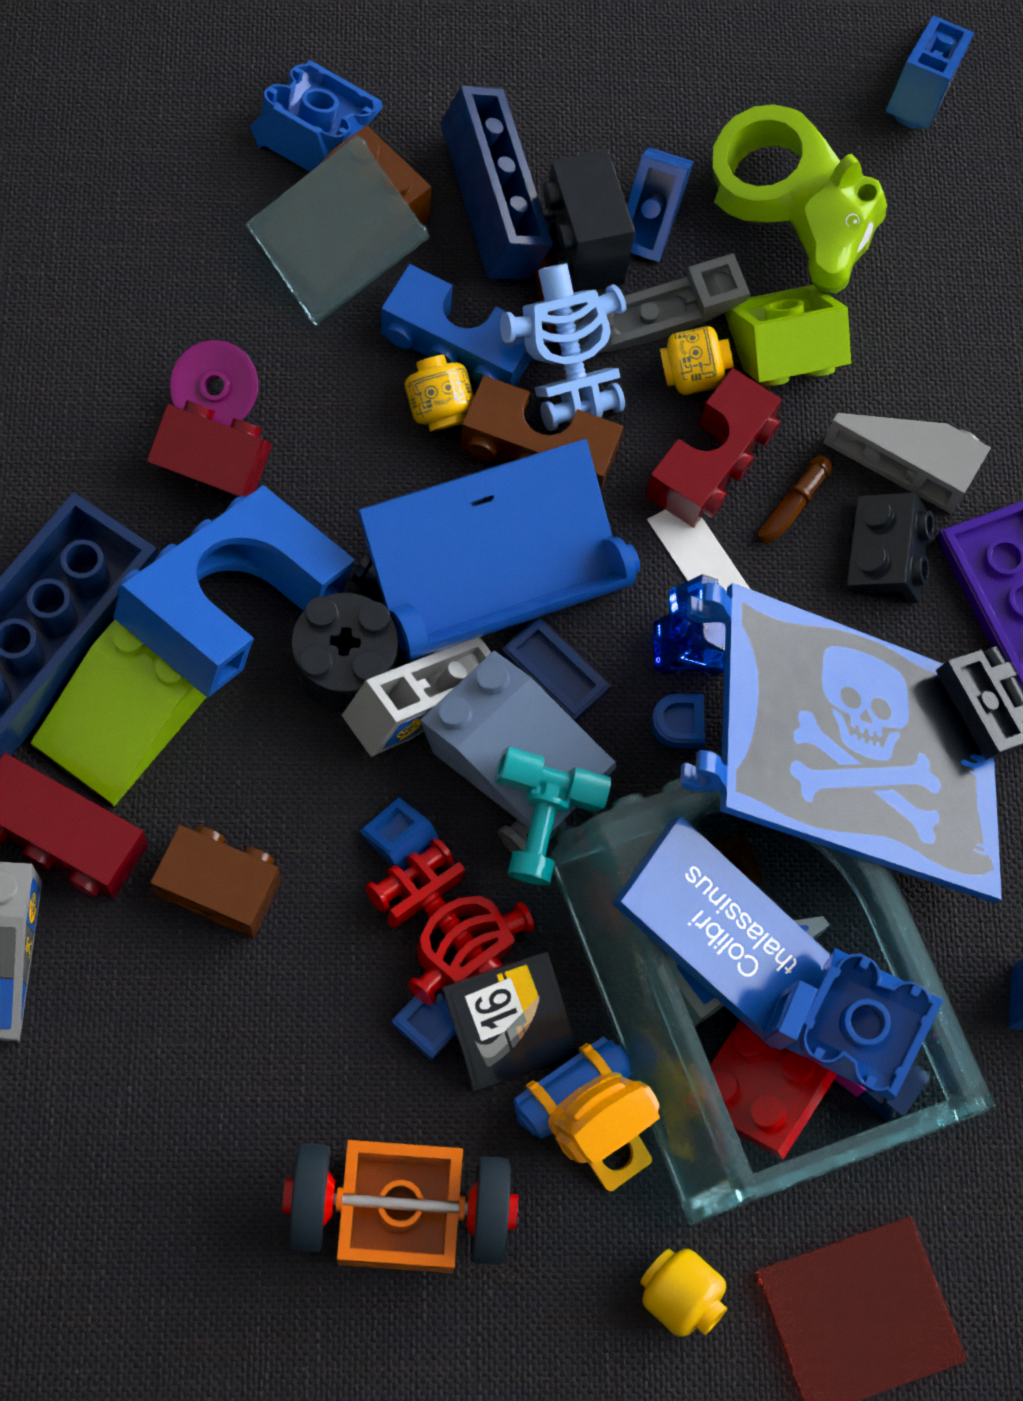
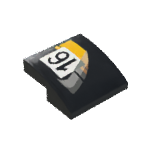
M541 951L440 987L457 1037L455 1040L473 1092L577 1055L565 1006L548 951Z

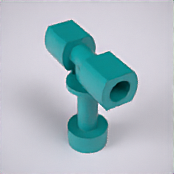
M508 746L502 751L495 783L527 792L525 801L535 807L525 849L524 851L512 852L507 875L522 882L547 886L550 885L555 862L545 856L556 813L567 812L569 805L595 813L604 809L610 791L611 777L574 767L568 773L544 766L545 757Z

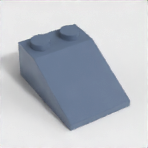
M493 651L420 719L433 754L529 829L535 807L526 803L527 792L495 783L502 751L508 746L545 757L544 766L566 773L574 767L608 776L617 768L615 761L529 675L496 651ZM569 805L568 811L565 813H556L552 831L576 808L575 806Z

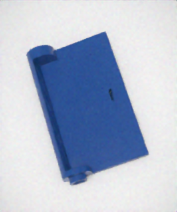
M587 439L574 441L357 510L384 605L387 607L396 627L398 649L406 661H411L632 586L636 581V573L640 572V560L635 548L631 544L626 545L621 538L612 536Z

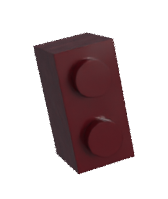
M186 400L183 409L167 404L147 462L240 497H247L256 491L273 445L259 438L262 428L233 418L230 427L212 420L215 414L214 410Z

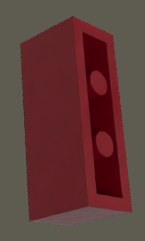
M4 752L0 758V845H3L9 839L23 847L24 850L21 855L37 867L49 871L54 865L70 874L67 881L86 895L95 898L100 891L114 899L149 846L143 830Z

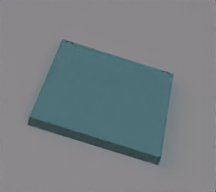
M358 134L246 223L249 233L258 241L307 313L308 319L316 325L430 238L427 228L420 223L367 147L365 139H362Z

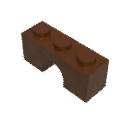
M483 376L462 424L461 448L468 450L471 455L483 461L496 460L501 463H507L574 441L587 439L600 491H602L619 449L624 426L577 409L571 424L565 431L556 435L537 433L525 421L530 392L491 377Z

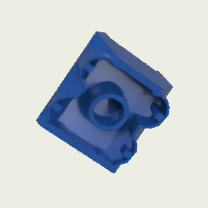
M308 60L305 64L297 65L290 70L289 80L286 85H271L264 91L261 113L251 124L250 128L258 148L266 146L312 173L333 149L364 126H368L383 108V105L378 98L313 61Z
M835 948L824 964L823 970L814 985V988L818 989L799 1037L797 1041L785 1048L893 1101L943 1003V999L928 993L927 989L912 981L905 982L880 970L874 960L860 953L848 955Z

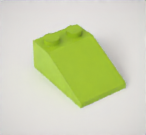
M114 620L89 649L31 741V745L114 807L207 697L120 623Z

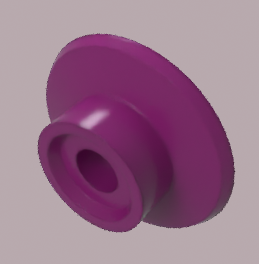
M209 340L193 345L179 357L172 370L170 393L174 406L183 409L186 400L214 410L215 414L212 420L230 427L233 418L243 420L253 408L258 394V376L251 359L239 347L225 341ZM221 378L224 382L222 392L218 395H212L210 391L211 383L215 379Z

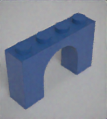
M263 485L247 497L238 496L231 502L226 511L213 521L210 519L202 521L194 529L191 536L179 545L170 544L165 547L156 560L142 571L135 569L129 572L117 588L119 597L113 618L208 698L243 671L254 638L205 596L198 583L200 579L220 571L250 573L270 583L301 610L305 611L307 604L318 596L343 593L355 559Z

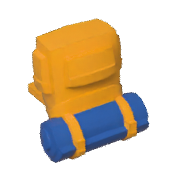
M603 1036L593 1044H584L579 1048L580 1053L539 1082L533 1080L526 1085L527 1090L513 1100L517 1115V1122L521 1127L523 1126L532 1136H536L539 1139L553 1133L562 1151L570 1160L578 1163L588 1162L603 1187L608 1191H613L652 1162V1157L638 1134L660 1119L657 1112L660 1105L647 1084L628 1079L632 1073L626 1052L620 1045H616L612 1040L608 1041ZM628 1143L631 1154L626 1165L619 1169L607 1168L603 1163V1159Z

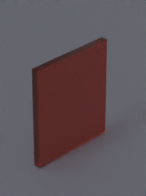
M912 1217L756 1271L757 1282L761 1285L802 1401H859L968 1361L965 1355L966 1351L960 1343Z

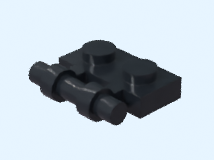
M997 646L984 652L979 650L948 660L936 669L939 678L946 688L947 694L955 704L986 761L1023 746V691L1016 680L1019 673L1012 661H1005Z

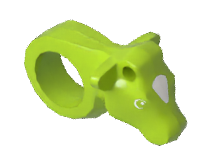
M774 104L754 106L734 116L722 129L713 146V173L718 189L714 202L729 215L744 221L754 223L789 221L809 258V275L813 285L819 291L836 294L843 290L849 283L855 262L868 250L876 228L886 217L887 203L879 181L862 174L861 165L853 154H848L840 161L820 132L801 112ZM779 146L787 148L801 158L797 169L786 179L773 185L754 186L742 182L733 175L738 163L748 153L761 147Z

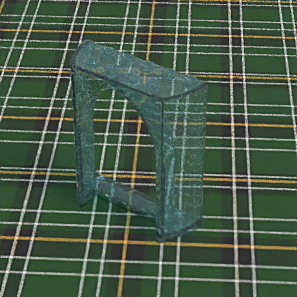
M678 778L664 785L662 793L644 799L641 793L623 797L611 805L612 810L597 814L581 826L569 829L557 836L558 845L548 858L555 862L553 870L620 1046L626 1052L630 1061L633 1080L647 1084L660 1105L657 1111L660 1119L651 1126L689 1225L971 1119L996 1107L892 869L807 841L833 863L857 895L892 975L905 982L912 981L927 989L928 993L943 999V1003L923 1041V1046L947 1100L759 1172L752 1173L673 975L667 953L612 905L672 818L681 816L693 827L705 815L721 812L720 793L717 791L699 792L685 789L680 785L681 778Z

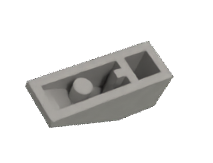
M846 413L836 414L823 442L908 491L916 492L919 497L950 514L955 510L991 447L980 442L974 434L965 430H958L946 423Z

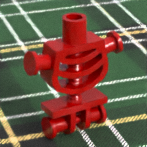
M438 838L429 841L430 848L420 855L412 852L406 856L409 868L405 871L397 865H393L386 871L387 878L378 884L370 882L365 886L369 899L381 912L387 911L390 908L389 902L400 895L404 900L389 912L387 923L392 929L402 924L421 909H425V912L428 913L430 918L421 934L416 949L418 961L426 972L419 979L413 977L408 982L411 992L428 1006H432L436 1002L435 994L441 986L503 965L500 960L509 954L515 941L513 935L520 931L529 934L535 930L533 918L528 908L522 902L514 904V911L504 916H501L498 908L491 900L482 896L458 898L446 904V901H443V898L440 896L462 881L465 868L458 862L439 876L434 873V870L440 866L448 868L454 862L449 849ZM415 878L422 886L419 890L412 882ZM462 916H474L472 918L466 919L463 922H461L458 918ZM437 929H440L445 934V937L435 953L431 948L430 937ZM482 934L476 938H473L474 935ZM455 946V950H458V953L449 966L443 959L449 950Z

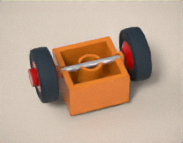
M348 1140L344 1187H338L337 1193H335V1180L330 1173V1146L312 1143L300 1144L297 1152L294 1178H285L282 1213L290 1214V1248L305 1252L321 1251L325 1225L332 1218L333 1207L336 1205V1212H341L337 1253L338 1265L453 1273L455 1268L458 1221H464V1215H466V1227L471 1234L472 1262L486 1265L502 1264L505 1256L507 1231L516 1230L518 1215V1194H510L511 1167L509 1159L488 1156L480 1157L477 1164L476 1181L469 1190L468 1201L465 1203L466 1197L460 1196L463 1148Z

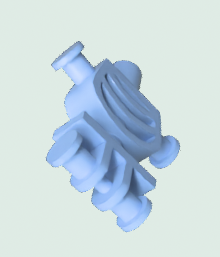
M567 263L539 269L538 273L544 301L524 305L523 316L514 317L511 312H504L500 320V331L505 343H512L515 337H524L526 350L533 359L550 364H563L565 366L566 379L535 387L537 397H551L558 394L561 396L562 403L553 405L550 401H546L541 404V417L546 429L554 431L557 430L560 423L569 422L571 424L577 409L600 418L603 415V411L610 409L615 413L622 412L625 408V399L621 387L617 383H612L608 385L607 390L601 392L598 387V383L620 378L619 368H605L585 373L584 364L582 363L584 360L593 357L608 343L611 331L606 315L612 312L621 314L626 311V301L621 290L612 284L606 288V293L598 296L596 290H584L573 293ZM553 311V314L548 315V312ZM585 316L578 325L574 324L575 320ZM542 324H554L557 334L542 330ZM589 334L588 341L579 348L578 339ZM544 342H559L562 356L550 353ZM578 389L581 392L582 402L580 401Z

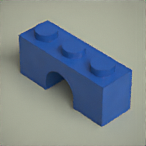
M409 264L381 308V334L385 335L390 342L400 348H411L429 358L445 355L447 363L456 362L463 364L467 369L468 376L478 386L484 375L516 386L532 357L526 350L524 337H515L512 343H505L503 341L500 331V320L502 314L507 311L496 306L488 320L482 325L475 328L458 327L447 319L451 311L453 285Z

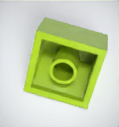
M814 285L750 297L745 302L724 313L743 370L762 385H781L787 383L790 376L804 373L809 376H825L835 372V367L851 364L848 307L824 291H819Z

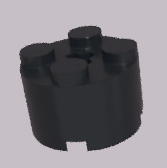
M337 593L328 596H318L312 599L298 618L293 630L292 650L296 678L301 687L319 706L327 710L344 713L367 679L397 668L398 636L387 607L380 602L353 593ZM342 650H350L349 656H340L339 654Z

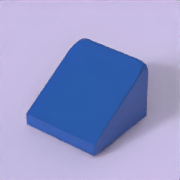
M400 797L360 830L362 836L391 867L397 865L403 871L409 868L406 856L412 852L420 855L430 848L429 841L434 838L439 839L431 822Z

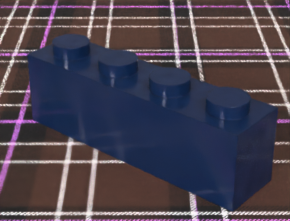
M461 86L440 125L487 278L530 279L553 246V242L504 89Z

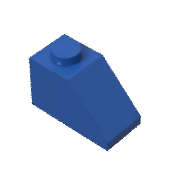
M650 147L643 153L627 204L635 230L631 249L632 254L660 262L694 161Z

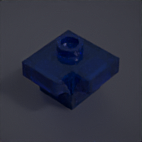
M701 574L669 590V614L653 622L655 670L669 674L682 670H699L715 675L724 672L725 625L720 622L698 623L687 617L688 598L694 596L702 599L703 585L706 582L719 584L718 579Z

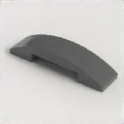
M734 253L688 267L687 277L624 296L626 311L621 314L612 312L606 315L611 333L608 343L597 353L626 349L669 337L674 333L691 329L720 316L748 300L750 292ZM585 316L575 320L574 324L578 325ZM589 334L578 339L579 348L588 341Z

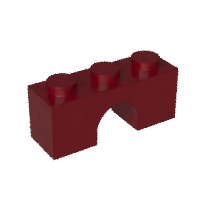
M732 368L706 402L699 423V427L713 435L721 447L711 451H701L689 446L678 438L652 472L645 497L695 528L705 514L712 518L728 495L723 490L731 478L737 482L743 478L755 458L750 454L758 443L766 446L778 430L781 421L775 417L782 399Z

